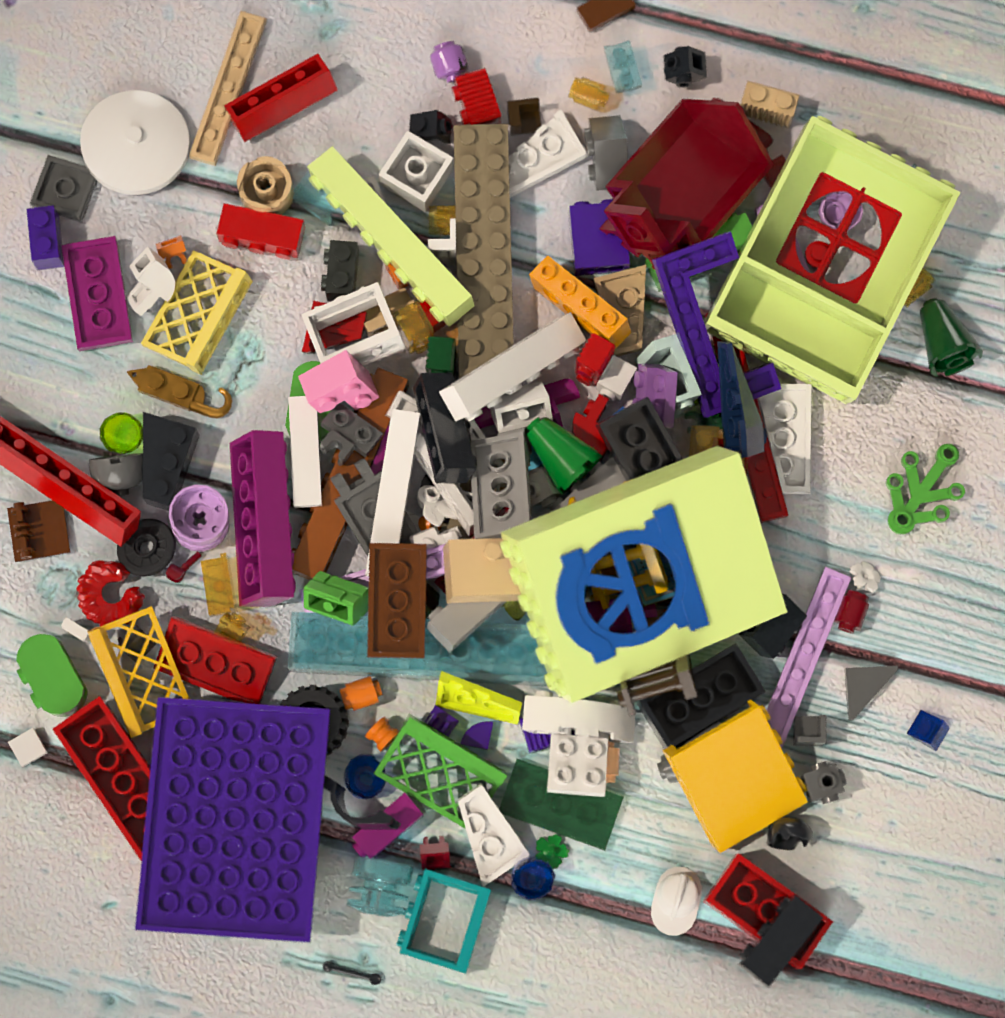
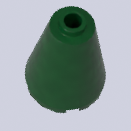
M932 298L924 302L923 307L920 309V317L931 374L939 377L937 372H944L945 376H951L973 366V359L977 355L980 359L983 355L982 348L945 300Z

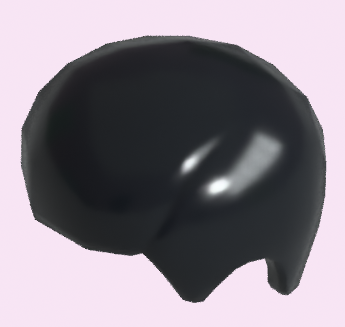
M783 817L771 823L766 844L771 848L789 851L793 850L797 842L801 841L803 847H806L809 841L812 840V830L809 825L797 817Z

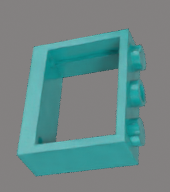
M425 869L424 875L418 874L413 889L418 891L415 903L409 902L405 918L410 920L407 930L401 929L396 946L401 947L399 952L401 954L466 974L491 889ZM431 881L477 895L457 962L411 948Z

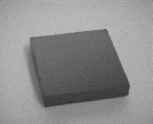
M48 155L31 198L30 206L36 208L54 205L59 216L82 222L97 180L86 166Z

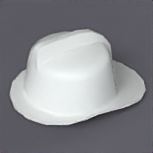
M673 867L665 871L657 883L651 907V917L659 931L667 935L677 936L687 932L696 919L702 896V885L699 877L693 871L685 867Z

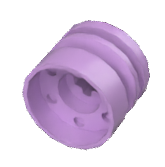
M192 485L177 493L170 504L169 520L171 528L181 546L191 551L204 552L214 549L223 542L229 529V513L225 499L217 490L207 485ZM204 517L205 525L199 523L195 526V518L201 519Z

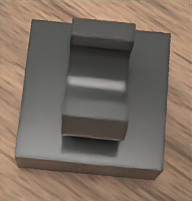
M137 625L135 626V628L133 627L134 630L146 634ZM131 632L125 648L140 654L146 638ZM119 637L117 640L119 642V646H121L124 639ZM149 641L144 656L157 644L156 642ZM123 651L136 663L137 656Z

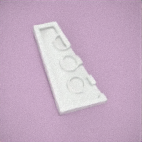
M561 109L554 115L553 119L546 125L543 124L536 131V134L518 146L516 151L509 156L510 198L587 158L585 149Z
M780 384V390L759 398L782 493L810 494L812 384Z

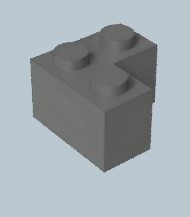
M621 115L588 118L589 128H584L585 145H587L588 156H592L593 164L588 165L589 181H594L596 191L607 190L605 186L628 161L627 137Z

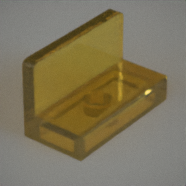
M226 553L220 554L221 558L201 561L210 617L238 612L230 560Z

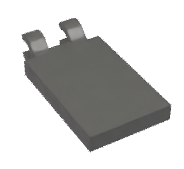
M363 458L354 463L362 478L349 486L341 473L334 475L330 480L340 494L339 497L334 499V502L368 557L382 471L374 475L367 461ZM405 510L400 543L412 544L409 537L418 533V530Z

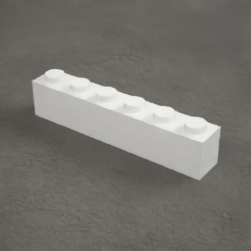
M569 312L549 322L442 389L439 393L455 421L465 417L470 421L483 413L482 407L487 406L490 408L502 401L501 395L504 393L509 396L522 388L521 382L526 380L529 383L541 376L540 370L543 368L548 371L561 363L559 358L562 356L566 359L579 352L578 346L586 342V339L573 315Z

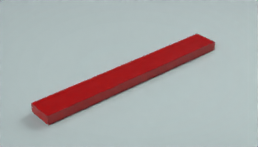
M710 335L718 362L717 342L722 340ZM734 347L742 371H749L745 352ZM754 399L755 405L757 407V410L763 423V428H765L758 400ZM767 437V442L764 444V452L743 458L760 523L788 517V511Z

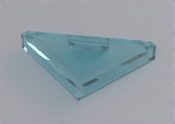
M308 171L294 189L293 201L331 227L333 222L330 204L326 199L327 194L322 189L317 191L308 179L311 177Z

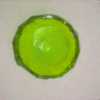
M114 413L105 418L99 428L100 440L104 447L111 452L119 454L131 453L138 449L143 441V425L136 416L129 413Z

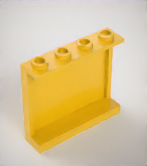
M751 699L747 701L750 708L679 749L671 745L662 750L710 844L719 853L724 852L808 802L804 795V792L807 791L804 783L799 776L795 777L792 768L795 767L792 759L787 753H783L780 747L783 744L780 735L775 729H771L768 723L771 720L768 711L763 705L759 706Z

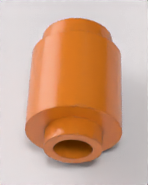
M371 676L345 684L346 687L339 689L346 711L350 709L356 711L379 703L378 697L383 695L378 679L372 681Z

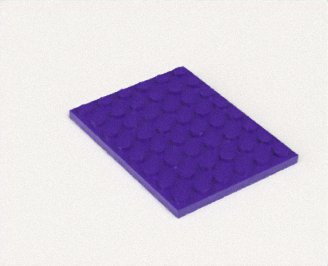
M158 697L135 930L311 943L330 709Z

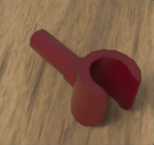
M197 551L181 567L172 563L166 571V577L175 583L181 582L186 571L202 555Z

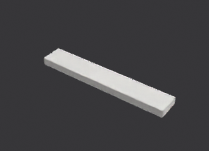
M392 409L370 543H400L421 418L420 413ZM368 554V560H367V566H366V572H365V576H368V577H369V554Z

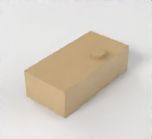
M502 538L455 539L447 541L443 546L447 603L519 601L518 596L521 593L518 585H515L511 579L509 569L512 566L509 558H506L500 546V542L503 541Z

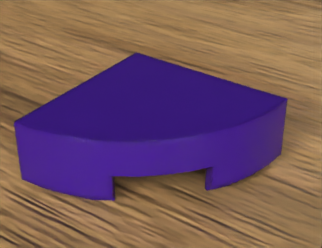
M484 721L473 725L465 732L460 744L488 750L493 722Z

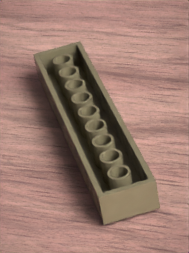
M508 124L454 125L457 280L472 295L474 307L458 319L459 379L514 345Z

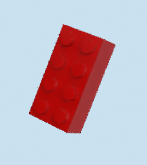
M737 853L733 856L702 902L757 941L760 937L757 931L767 919L770 922L774 920L778 914L775 909L785 896L790 899L796 894ZM796 895L823 917L788 962L795 969H802L834 921Z

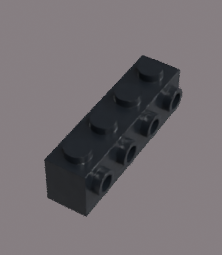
M421 373L413 386L418 413L421 414L420 421L435 483H467L477 468V459L472 454L470 446L471 435L466 430L465 418L455 421L439 391L455 382L453 373Z

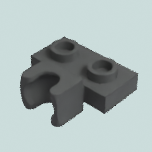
M339 403L321 422V427L329 433L321 442L320 451L322 454H326L332 448L339 449L337 463L339 466H342L350 458L354 450L366 458L380 441L383 433Z

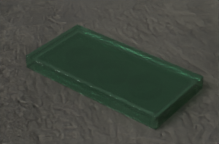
M516 759L499 807L502 814L605 851L624 797L606 790L604 797L547 792L548 769Z

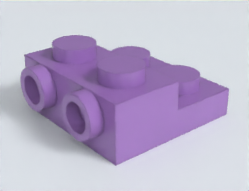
M638 364V371L634 374L636 398L633 399L632 404L642 398L649 397L665 428H673L678 372L660 364Z

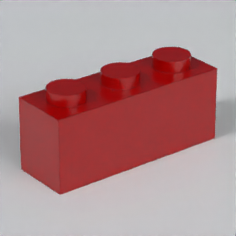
M224 203L216 235L219 242H222V245L233 249H237L238 246L246 247L249 251L256 254L270 252L275 253V256L278 258L289 260L291 257H299L305 224L303 219L270 212H260Z

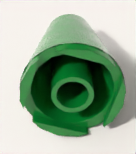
M537 417L527 427L530 431L526 435L561 494L566 493L572 487L571 484L573 482L575 483L582 479L600 461L599 459L603 457L596 449L548 417L544 419Z

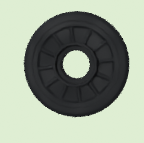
M150 518L140 520L138 529L122 547L117 545L119 562L126 567L130 574L146 577L159 573L168 566L174 556L176 540L173 531L160 520ZM146 541H151L153 543L152 550L146 554L140 553V546Z

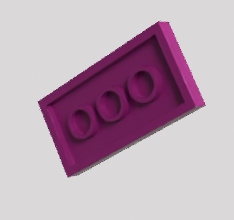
M116 236L61 245L78 351L133 342Z

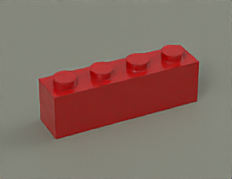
M317 53L225 104L224 107L245 143L338 91L330 70Z

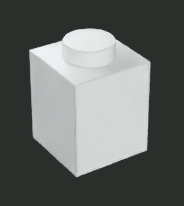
M613 355L597 382L596 390L600 391L599 394L608 398L609 401L613 402L616 400L620 402L634 379L637 367Z

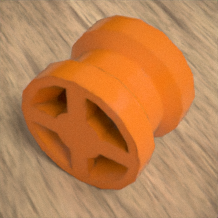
M384 716L366 733L365 737L368 740H373L377 744V749L383 752L393 742L399 730L392 728L389 725V720Z

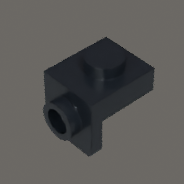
M439 110L410 114L409 132L424 141L439 140L444 144L451 142L453 125L449 116Z

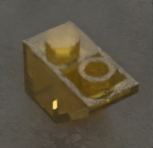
M417 300L393 313L394 321L409 354L414 352L420 354L427 351L428 338L434 336V329Z

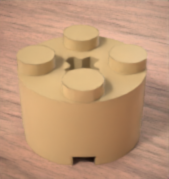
M268 156L258 157L256 160L246 163L238 174V192L245 208L283 215L292 204L294 187L291 175L286 166L278 159ZM267 185L270 186V188H267L266 190H261V188L265 189Z

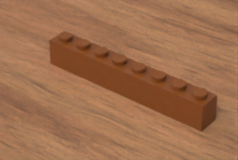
M379 367L375 374L370 373L379 398L372 401L365 408L354 410V413L382 432V438L366 458L354 450L353 454L342 466H339L337 463L340 450L336 449L332 458L334 467L331 473L326 472L321 482V488H323L322 506L310 507L309 513H312L309 523H303L298 534V538L301 541L297 549L292 548L294 553L292 573L305 579L313 580V577L319 571L327 573L348 526L334 502V499L339 497L340 494L330 478L341 473L349 486L362 478L354 463L364 458L371 468L387 427L390 426L391 418L385 415L397 392L402 391L406 393L409 388L408 379Z

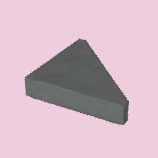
M898 666L844 669L848 721H852L896 673Z

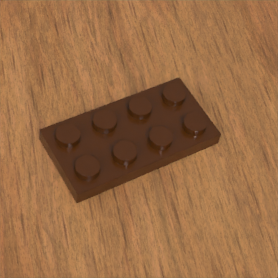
M369 543L367 657L425 658L427 544Z

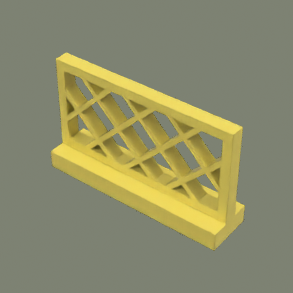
M193 250L175 281L172 297L168 302L164 301L141 342L142 346L187 366L193 372L201 375L253 282L252 279L242 269H234ZM199 260L205 263L208 271L193 276L192 268L196 261ZM223 272L231 275L226 284L216 286L214 275ZM210 277L213 288L199 293L196 282ZM192 284L195 295L180 299L179 291L181 288ZM215 294L217 301L214 307L204 310L201 299ZM197 301L200 312L185 316L183 305ZM179 307L182 318L168 323L166 319L168 311ZM202 318L204 325L201 330L190 333L187 322ZM184 324L187 335L172 340L170 329ZM166 331L169 342L161 345L151 343L155 334ZM189 341L190 350L186 357L177 355L175 346Z

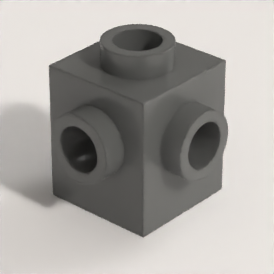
M827 761L810 766L812 771L800 775V779L807 790L805 794L808 803L822 800V803L826 804L839 800L838 794L844 792L843 786L847 785L843 770L837 769L836 764L828 766ZM822 779L827 781V787L822 784Z

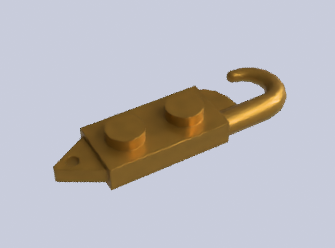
M150 365L147 368L127 371V374L138 386L140 393L182 409L217 419L225 416L232 407L231 395L223 388H219L218 391L225 398L224 405L220 408H213L204 404L205 391L196 382Z

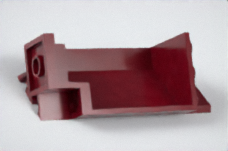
M712 98V100L682 99L605 186L613 201L604 210L608 219L599 230L606 235L609 233L615 234L622 239L621 246L638 258L641 254L648 258L652 268L655 270L652 259L712 238L773 167L774 163L767 150L773 143V138L769 133L747 118L745 110L739 102L722 101L719 98Z

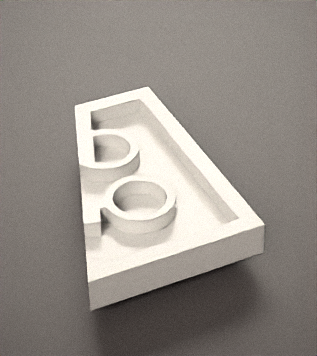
M479 784L458 799L481 883L484 887L528 857L530 853L482 784Z

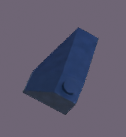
M718 341L723 448L738 452L741 458H747L764 452L767 433L765 428H763L762 420L732 343Z

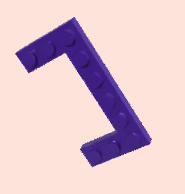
M731 232L722 233L652 259L676 335L702 395L697 399L703 417L706 418L721 413L719 367L689 277L739 258ZM767 363L743 372L753 399L781 389L773 363Z

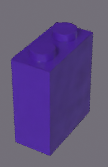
M606 199L597 204L580 201L569 206L568 215L574 276L608 274L629 269V251L621 246L622 239L613 233L606 235L599 230L608 219L604 210L613 199Z

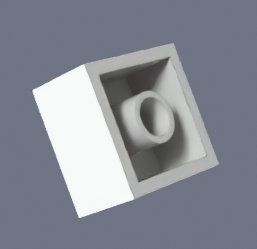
M407 131L378 174L380 186L426 213L454 170V158Z

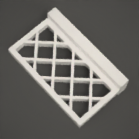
M465 417V421L470 427L471 441L485 439L486 437L473 419L468 421ZM418 432L414 456L449 508L453 511L468 536L474 534L473 503L468 498L472 499V493L463 491L460 483H435L424 434ZM497 459L493 466L498 468L504 463L501 459ZM507 483L497 484L496 492H499L500 486L506 488Z

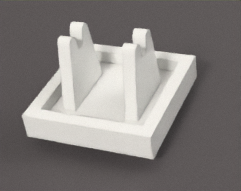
M551 734L547 792L604 797L608 738Z

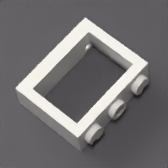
M378 282L367 287L363 286L353 293L339 296L334 301L322 306L314 307L315 309L301 314L320 363L347 350L364 366L406 348ZM379 305L388 330L329 355L327 354L319 330Z

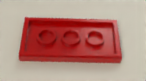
M177 616L171 617L164 638L181 680L231 700L248 704H261L278 656ZM160 647L156 661H159L163 651L162 647ZM164 657L162 663L169 666L166 657ZM160 666V672L173 676L171 670Z

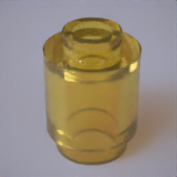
M575 77L568 97L574 99V103L598 111L600 107L605 108L610 93L606 91L607 86L585 77H582V79Z

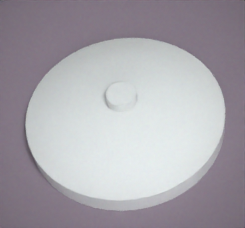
M124 91L102 100L87 116L80 138L84 162L95 179L113 191L129 195L152 193L170 184L183 170L190 150L189 132L181 113L165 98L146 91Z

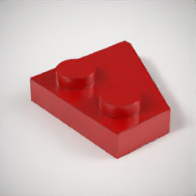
M313 300L311 310L315 309L314 307L322 306L327 303ZM363 311L319 330L325 349L362 340L367 312ZM306 330L302 352L306 354L316 352L308 330Z

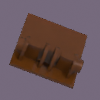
M51 500L25 505L24 502H17L13 504V507L7 508L15 562L71 553L65 512L62 506Z

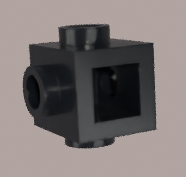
M681 46L675 48L673 52L665 54V81L676 84L679 88H686L692 86V83L707 78L706 53L691 46Z

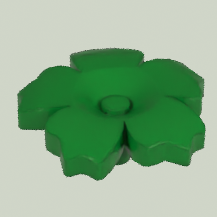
M555 834L548 836V842L542 837L536 841V850L541 851L535 855L537 863L546 865L548 862L550 869H558L562 863L560 858H567L569 853L565 844L560 845L562 837Z

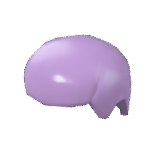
M834 192L825 196L820 202L818 210L821 223L832 229H837L852 201V196L846 192ZM862 204L848 230L854 228L861 221L863 215Z

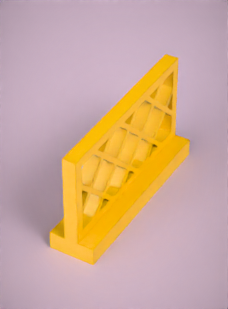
M152 606L87 631L131 738L155 727V720L144 724L140 716L145 703L157 708V704L146 700L152 685L167 690L164 698H169L172 692L182 696V699H189ZM147 614L152 622L148 635L133 629L137 618ZM129 621H132L130 627L122 625ZM117 626L127 630L121 646L110 642L107 630ZM154 629L158 639L151 637L154 632ZM131 632L146 638L140 654L125 648ZM150 640L161 644L163 651L159 661L144 656ZM113 647L120 649L117 657ZM123 651L138 657L132 672L120 667L119 660ZM164 657H166L169 666L162 663ZM142 659L157 664L150 680L136 674ZM160 666L172 671L173 679L169 687L154 682ZM123 673L130 675L128 682ZM134 677L149 683L143 698L131 694L129 688ZM175 682L179 691L173 689ZM134 699L141 701L138 708L136 706Z

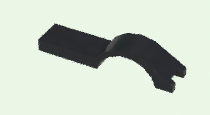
M325 775L324 789L330 792V799L335 811L345 821L363 830H398L401 823L382 810L373 816L365 818L351 817L345 807L344 795L346 789Z

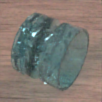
M355 857L352 876L364 880L363 886L349 887V892L361 894V899L348 898L346 906L353 907L361 913L376 916H406L407 908L394 906L395 900L408 901V896L397 892V886H411L414 866L372 858Z

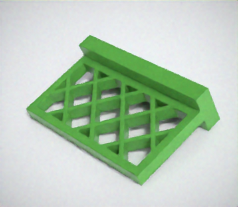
M410 713L374 771L376 776L465 829L464 820L458 817L456 807L459 806V803L455 802L451 787L468 783L469 790H472L471 782L484 780L492 785L488 791L492 798L507 777L506 772ZM405 733L416 739L418 750L401 753L399 743ZM420 742L428 746V748L421 749ZM397 748L399 755L392 756ZM438 752L441 755L442 765L426 768L422 753ZM420 754L423 769L406 773L403 758ZM444 757L448 758L453 762L445 763ZM400 759L403 770L402 775L391 777L383 772L389 761ZM457 765L463 767L467 779L450 783L447 768ZM444 769L447 784L431 788L427 773ZM469 772L473 773L477 777L470 778ZM424 774L428 789L420 791L411 789L408 777ZM405 778L406 785L398 780ZM448 788L452 803L442 806L434 803L432 792ZM429 793L430 800L424 797L423 794ZM453 808L454 814L446 809Z

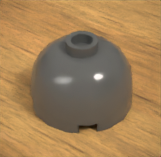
M143 453L89 459L91 478L118 496L128 495L129 489L138 486L143 480Z

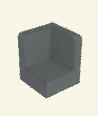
M819 715L818 717L795 716L793 720V745L823 746L826 743V715Z

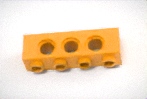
M548 255L529 274L533 288L565 314L571 312L576 323L590 334H597L613 343L616 348L631 334L628 319Z

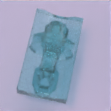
M630 40L617 45L604 46V53L615 93L642 88Z

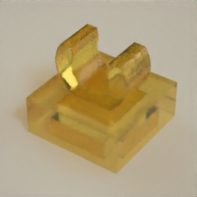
M429 206V235H450V218H456L455 206Z

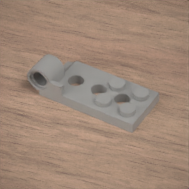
M526 427L502 433L498 432V436L471 441L472 454L477 459L476 471L471 476L475 539L502 538L501 532L532 520L528 472L532 446L526 436L529 433ZM497 459H506L501 467H492ZM507 483V487L503 491H494L497 484ZM499 508H509L504 516H496Z

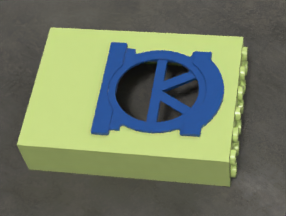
M719 446L501 532L503 541L500 542V546L504 556L510 560L512 568L509 569V573L513 583L519 587L521 595L518 596V600L523 611H527L530 620L527 622L529 633L532 638H536L538 644L536 655L540 663L545 665L547 674L544 675L545 682L551 691L553 690L559 697H563L571 703L787 613L740 454ZM637 543L652 546L661 551L669 559L676 581L672 602L664 615L649 627L622 545ZM610 551L619 578L591 574L590 571L596 562ZM590 585L623 590L601 619L595 623L586 609L584 600L585 586ZM628 606L636 632L626 634L610 632L609 627L625 607Z

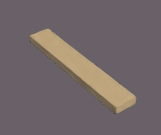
M240 11L191 148L190 159L216 166L231 124V119L224 105L241 96L267 23L266 18Z

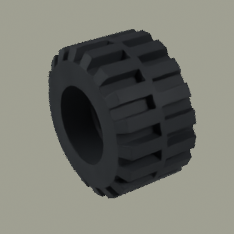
M323 686L298 687L297 691L289 692L287 694L288 697L281 701V706L304 708L319 706L323 709H330L327 756L332 754L334 749H338L342 745L341 742L346 738L347 728L349 727L348 713L343 702L334 692L329 691L328 688Z

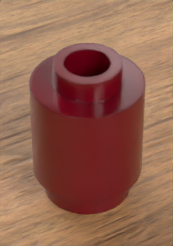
M853 590L847 591L846 596H843L834 620L835 623L839 624V630L854 634L855 630L860 631L862 629L869 608L867 603L869 597Z

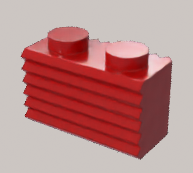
M486 68L456 76L455 86H452L451 89L455 102L460 101L463 110L459 111L462 124H502V115Z
M595 333L590 334V338L576 359V379L584 385L590 386L592 384L597 386L598 380L614 355L616 346Z

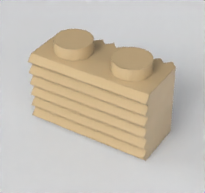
M747 80L740 105L744 108L746 116H749L750 119L754 117L755 120L759 119L760 122L764 120L765 123H775L776 126L780 124L781 127L785 126L787 129L790 127L800 94Z

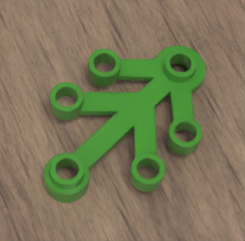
M943 444L938 448L935 453L936 462L921 484L916 466L919 462L918 455L913 451H908L902 456L901 464L906 471L911 496L906 505H904L900 489L904 483L903 477L898 473L888 476L885 484L890 490L893 510L890 512L887 521L889 528L894 533L904 535L911 532L915 524L933 521L943 523L949 518L950 511L944 505L936 506L933 511L914 512L923 503L948 499L958 501L964 496L965 488L960 483H953L949 488L930 491L944 469L953 466L957 462L959 451L954 445ZM944 450H950L953 457L950 459L946 458ZM907 456L913 457L914 464L906 463L905 458ZM896 478L899 481V486H892L890 479ZM958 488L960 496H954L951 489ZM936 510H943L945 517L938 518ZM898 516H904L907 519V523L905 525L900 524L897 520Z

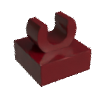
M439 836V843L429 844L428 837H424L423 844L420 845L422 870L450 868L448 842H445L444 837Z

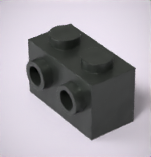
M330 240V248H325L323 263L328 265L327 275H322L321 291H325L327 302L334 301L339 296L348 295L356 291L359 260L358 242Z

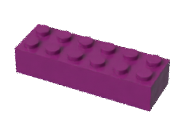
M252 430L229 443L239 607H271L294 598L296 582L292 573L294 553L291 550L290 542L292 535V525L289 522L288 511L290 508V497L287 495L289 473L285 465L287 444L284 441L283 431Z

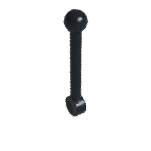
M325 961L322 965L325 972L335 971L368 980L373 985H378L381 981L379 974L369 975L333 965L331 961Z

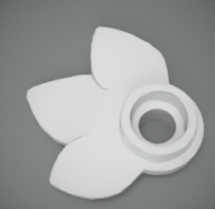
M425 485L418 490V505L423 509V516L428 522L439 527L443 523L444 518L457 520V517L435 486Z

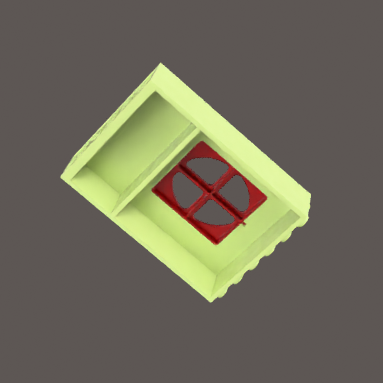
M812 116L803 126L738 254L739 258L735 260L704 324L708 334L722 341L732 343L733 347L766 364L773 363L776 369L805 384H812L813 388L844 404H848L857 399L961 192L955 190V185L947 180L940 179L938 181L930 177L931 173L921 167L913 168L905 164L906 160L896 154L889 156L882 152V148L879 145L870 141L864 143L856 139L857 135L852 131L844 128L839 130L831 126L832 122L827 118ZM834 192H846L852 196V201L837 229H832L807 215L808 207L822 196ZM864 202L873 207L880 222L881 241L877 250H873L849 238L847 235V231L860 205ZM799 226H805L827 237L830 241L814 273H809L803 268L797 255L795 240ZM841 246L869 259V268L851 281L832 284L825 280V274L838 248Z

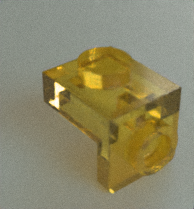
M227 612L221 616L220 623L216 627L215 632L242 642L251 627L245 624L246 620L239 614Z

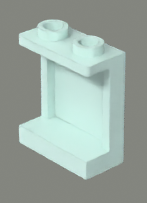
M676 334L652 341L635 359L637 367L638 364H660L678 372L674 419L685 415V410L695 405L694 401L702 395Z

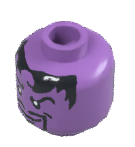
M448 41L434 47L435 51L431 53L430 60L437 78L446 79L447 83L455 82L456 76L468 70V62L461 45L455 44L454 41Z

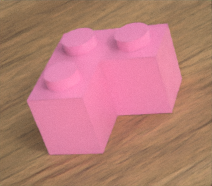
M347 350L298 376L308 403L320 414L324 411L332 410L342 401H346L354 410H358L359 408L369 406L372 401L379 398L369 371Z

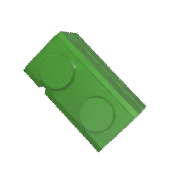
M319 571L313 577V580H310L304 586V608L354 626L368 612L369 588L362 584Z

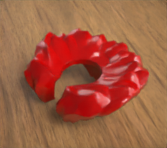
M103 560L94 561L85 570V574L78 578L79 585L76 588L78 592L77 598L80 601L78 606L82 609V613L86 615L88 620L100 626L135 613L143 606L145 595L140 592V587L136 586L128 588L123 598L117 603H108L103 599L102 590L105 585L111 582L122 581L124 583L130 575L129 571L121 563Z

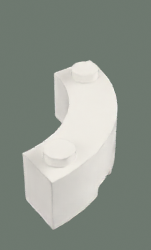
M536 691L535 696H525L522 727L524 731L536 734L571 735V731H575V735L608 738V742L634 743L635 715L629 716L627 707L621 708L619 701L603 703L578 700L571 703L565 698L553 697V693L547 691Z

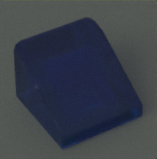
M920 710L907 734L930 749L937 751L949 731V726L944 720Z

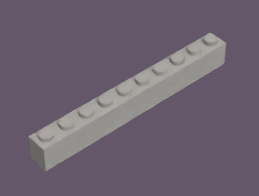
M611 453L608 455L610 459L604 465L599 462L588 473L590 477L585 482L580 479L570 488L569 492L571 494L565 500L562 497L557 499L549 508L551 512L567 506L571 497L575 496L578 502L623 484L626 480ZM507 601L449 603L444 608L438 606L428 616L430 621L427 630L451 653Z

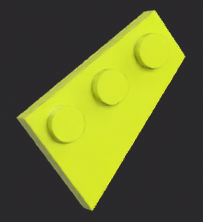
M441 671L435 705L518 725L522 702Z

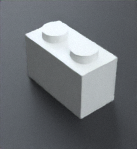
M542 381L523 385L520 390L509 396L504 393L501 395L502 401L490 407L492 419L499 433L527 427L537 417L541 419L548 417L553 420L549 395Z

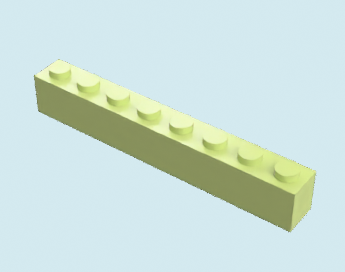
M333 146L307 166L311 175L308 179L317 191L322 189L327 194L326 199L335 210L339 207L344 212L342 216L352 228L356 226L361 231V238L369 247L374 245L379 250L377 254L386 265L392 264L396 269L394 273L403 284L408 282L414 288L412 293L421 303L424 301L428 303L431 307L429 309L431 314L438 322L443 320L450 327L474 307L472 295Z

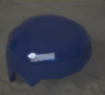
M359 754L350 760L344 770L343 780L345 787L358 799L368 800L374 798L382 792L386 784L385 780L374 774L380 763L374 755Z
M526 857L520 860L513 868L511 886L518 896L528 901L539 900L552 891L556 875L547 861L539 857Z

